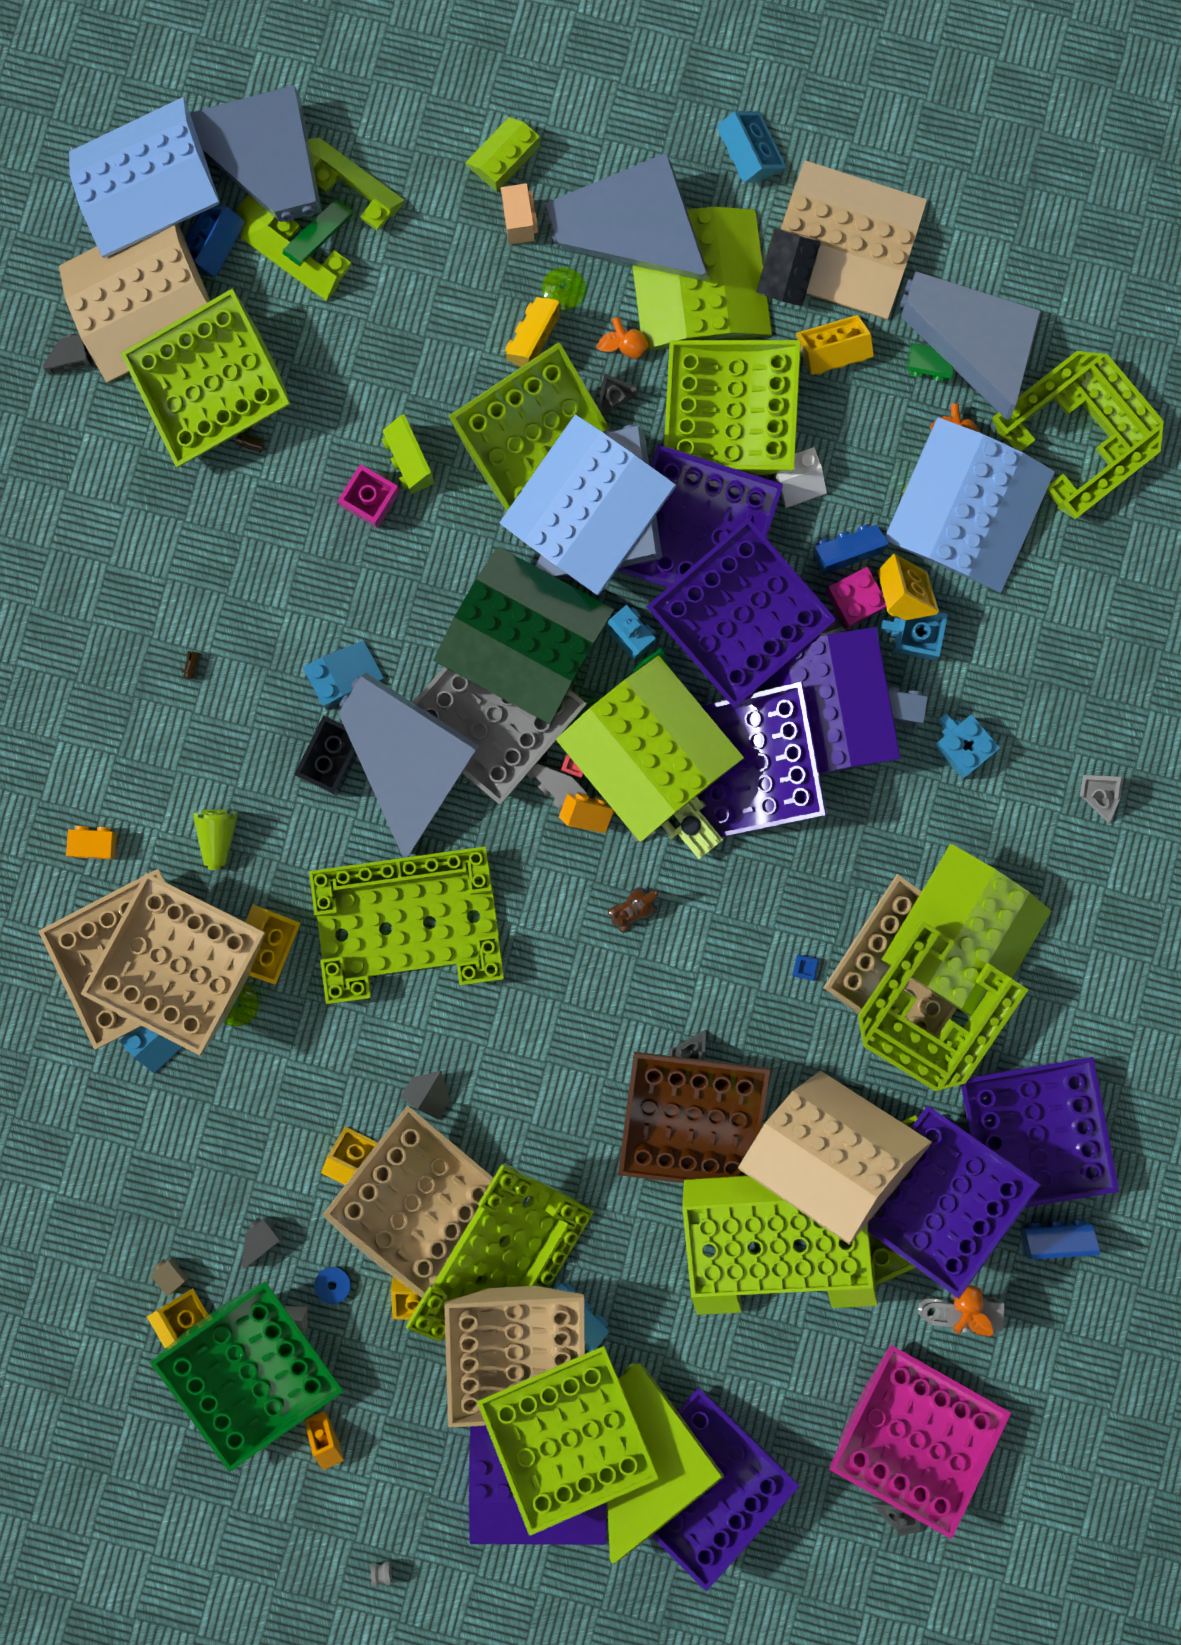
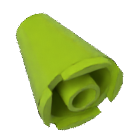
M203 809L201 814H198L197 810L193 811L203 865L208 866V870H221V866L226 865L238 818V812L232 811V815L227 814V810Z

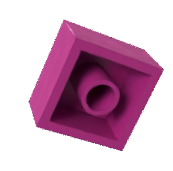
M360 464L339 497L338 503L344 510L378 529L400 494V490L394 483Z
M868 567L829 586L826 590V594L846 630L887 608L885 599Z

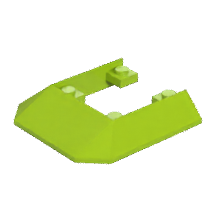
M321 138L308 139L317 187L327 194L338 179L371 202L360 217L369 226L379 231L389 217L393 218L405 200ZM248 194L237 208L238 216L245 221L240 234L241 239L327 302L340 286L339 281L352 266L351 262L333 250L322 265L309 257L301 266H298L282 253L283 249L301 228L300 225L294 220L279 222Z
M1084 351L1073 353L1021 394L1017 399L1016 406L1009 420L1005 419L1000 413L992 417L1001 441L1004 440L1010 447L1021 452L1035 441L1023 424L1053 400H1055L1067 416L1082 404L1109 438L1095 449L1108 464L1107 467L1078 490L1064 474L1049 484L1047 488L1048 494L1057 503V508L1074 519L1081 516L1161 452L1164 424L1161 417L1108 354Z
M921 920L858 1014L862 1044L866 1049L932 1090L939 1091L967 1082L1028 989L994 966L986 963L975 982L987 989L988 992L964 1027L949 1019L936 1037L909 1020L905 1016L917 998L903 990L928 952L943 961L955 941Z

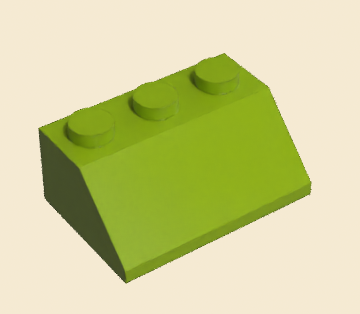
M508 117L465 162V165L493 190L498 192L540 148V136L524 122Z
M402 414L382 430L384 438L381 440L386 451L391 450L394 456L390 458L394 469H400L402 477H399L404 490L408 488L410 493L413 494L435 483L405 414Z

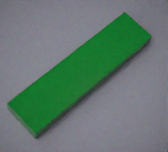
M335 199L283 249L282 254L298 266H301L352 217L353 210L338 199Z

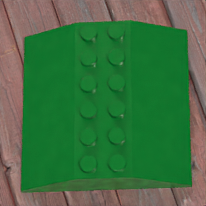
M266 1281L226 1302L189 1328L150 1361L154 1370L228 1472H231L344 1392Z

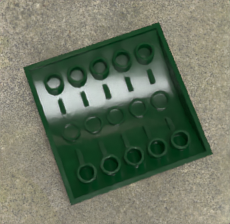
M498 546L475 579L455 614L433 661L550 725L614 609Z

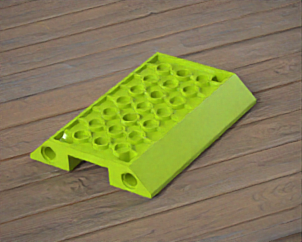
M486 846L309 871L314 915L317 916L322 953V960L320 962L326 1004L371 998L370 976L457 964L459 985L504 979ZM472 910L480 913V919L476 923L469 922L467 918L468 913ZM429 916L434 917L436 926L433 929L425 928V918ZM383 923L391 924L392 932L389 935L381 934L380 926ZM340 929H345L348 932V938L343 942L338 941L336 938V933Z
M506 1163L502 1164L478 1203L479 1207L435 1282L427 1289L408 1321L406 1328L441 1342L442 1339L446 1340L444 1304L446 1301L489 1288L523 1286L550 1288L594 1211L565 1193ZM529 1196L528 1201L525 1204H523L525 1198ZM506 1236L505 1240L499 1244L500 1239ZM482 1276V1279L476 1283L477 1278Z
M748 1175L684 1180L682 1209L690 1291L697 1315L742 1313L741 1295L827 1291L832 1308L878 1306L868 1223L852 1241V1246L844 1248L840 1245L839 1237ZM797 1239L804 1240L807 1245L806 1249L803 1251L797 1250L794 1246V1241ZM758 1242L761 1246V1251L759 1253L751 1252L749 1250V1243ZM706 1244L713 1245L716 1249L715 1255H707L704 1252V1246Z

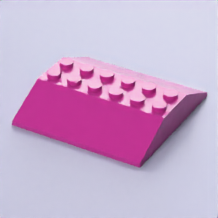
M890 1345L855 1405L844 1428L829 1470L952 1539L1011 1412Z

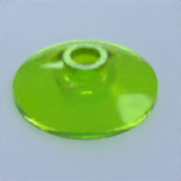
M559 267L553 269L545 276L542 282L543 297L559 301L560 310H568L575 307L584 296V281L579 273L571 268ZM561 283L567 284V287L565 289H561L559 285Z
M246 983L236 999L240 1000L242 1005L240 1008H236L233 1005L228 1017L224 1021L227 1025H245L258 1012L259 999L257 993Z

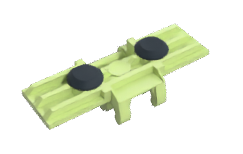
M696 797L674 815L681 823V826L675 829L669 820L661 826L669 834L668 838L670 840L679 835L696 857L700 859L723 839L701 814L700 810L706 805Z

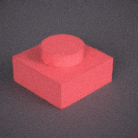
M567 754L561 772L582 779L583 772Z

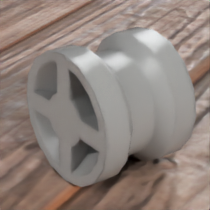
M386 1561L381 1565L371 1563V1582L373 1587H378L379 1584L387 1586L392 1584L390 1561Z

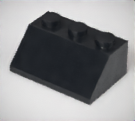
M774 227L756 293L781 302L803 306L821 241L814 237Z
M323 715L294 774L335 796H338L357 757L343 724Z

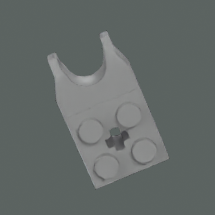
M951 1294V1299L925 1298L918 1305V1314L931 1325L954 1327L962 1313L955 1309V1296ZM983 1296L984 1306L981 1313L990 1320L993 1335H995L996 1331H1003L1004 1303L996 1297ZM935 1307V1313L932 1316H928V1310ZM968 1324L962 1331L965 1333H973V1331H971V1328L968 1327Z

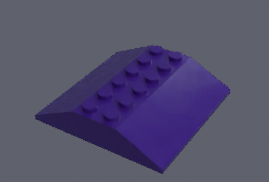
M657 444L650 466L676 485L673 492L656 514L662 559L618 568L616 571L669 587L747 518L752 521L766 538L783 484Z
M749 518L742 522L646 606L734 708L836 620Z
M877 627L816 637L755 690L757 693L803 682L820 775L901 759Z
M803 682L750 694L735 708L727 700L701 706L744 757L698 795V800H702L706 805L700 810L701 814L721 838L795 824L827 815Z
M1093 1057L1045 1063L970 1077L965 1084L961 1085L970 1135L1040 1184V1187L1025 1208L1119 1192Z
M927 1105L911 1129L930 1140L931 1145L869 1220L868 1230L959 1299L1040 1187V1184Z
M698 1388L677 1412L725 1477L655 1532L652 1537L707 1592L800 1486L735 1419Z
M486 1425L470 1426V1544L606 1545V1502L529 1536Z

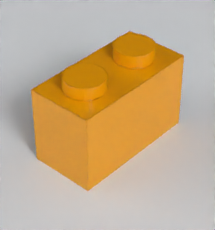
M577 792L576 795L567 793L559 818L570 827L606 833L614 810L602 797L596 796L594 799L580 792Z
M75 826V830L68 829L66 856L71 858L115 860L117 833L110 832L111 828L97 827V831H90L87 826Z

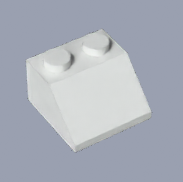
M814 447L795 454L794 471L773 474L775 481L783 484L780 495L785 508L827 494L822 467Z

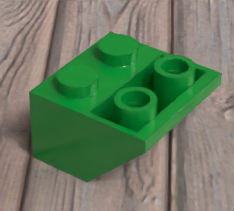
M910 343L905 369L910 371L909 375L924 378V374L931 375L930 379L945 382L946 378L952 379L953 366L930 346Z

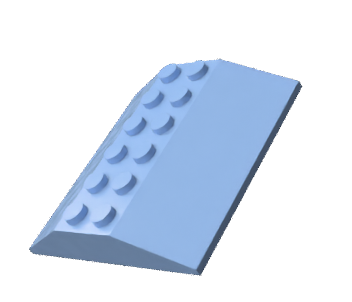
M184 97L69 151L70 177L80 210L103 258L220 204Z
M575 414L499 523L599 596L673 492L676 485Z
M937 417L885 538L890 544L1001 593L1055 471L1025 453L989 436Z

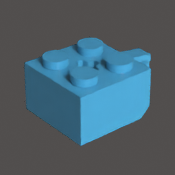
M626 605L606 623V631L635 663L654 647L656 639L654 635L656 633L648 624L644 625L640 621L641 616L635 608L632 607L630 609Z
M938 612L936 615L910 620L894 618V622L883 620L880 631L891 633V638L895 639L892 652L936 661L940 656L948 614ZM918 629L921 630V634H924L922 637H919L918 633H916Z
M947 713L938 719V722L944 728L942 731L944 737L935 744V747L961 779L969 775L1000 749L972 714L962 722L958 719L953 721ZM968 743L970 747L965 751L963 747Z

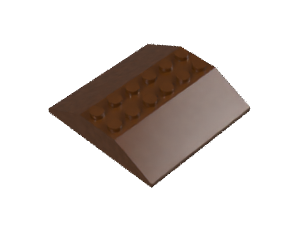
M634 1052L618 1175L684 1183L685 1179L746 1176L747 1174L739 1170L738 1167L762 1128L770 1068Z

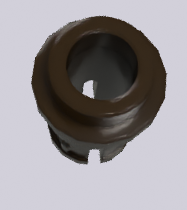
M246 432L238 434L236 445L239 446V449L247 448L262 453L265 440L246 435Z
M187 651L185 668L182 670L184 678L196 680V676H199L197 671L201 653Z

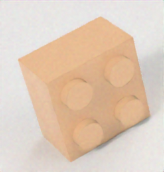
M527 183L501 187L509 245L535 241L534 233H538L537 218L534 211L533 193L528 191Z

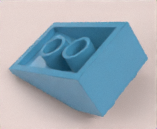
M364 640L323 656L302 667L326 710L340 703L346 694H351L353 688L350 686L357 675L361 677L364 673H368L378 681L384 680Z

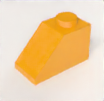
M326 1411L304 1420L313 1457L321 1468L325 1470L343 1462L344 1458L340 1442Z

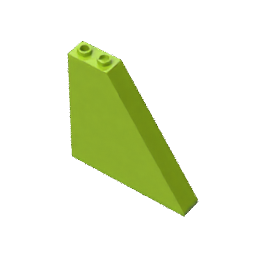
M632 1363L623 1370L625 1374L619 1378V1381L639 1426L659 1479L608 1501L609 1549L612 1564L621 1561L725 1477L642 1363Z

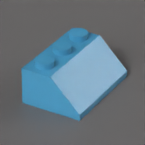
M734 111L717 125L720 137L725 143L729 156L734 162L743 183H757L787 168L760 112Z
M143 1026L126 1034L119 1041L136 1060L152 1073L159 1070L182 1048L179 1044Z
M559 1282L554 1288L556 1290L576 1293L568 1283L563 1285ZM584 1300V1347L591 1352L597 1349L609 1333V1330L606 1328L609 1324L600 1315L595 1317L590 1312L592 1307Z

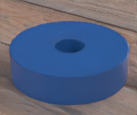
M336 1266L327 1267L315 1279V1293L325 1303H339L349 1294L351 1279L344 1269ZM330 1281L336 1282L337 1287L335 1289L329 1287Z

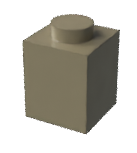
M172 1258L168 1261L162 1259L153 1267L155 1272L150 1275L167 1296L189 1279Z

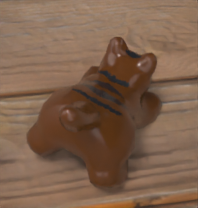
M642 887L632 890L624 903L608 910V915L612 916V924L619 926L618 930L624 933L638 919L651 918L657 911L653 900L657 898L659 892L655 890L647 894L646 890Z

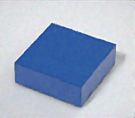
M797 954L792 976L815 981L819 959Z

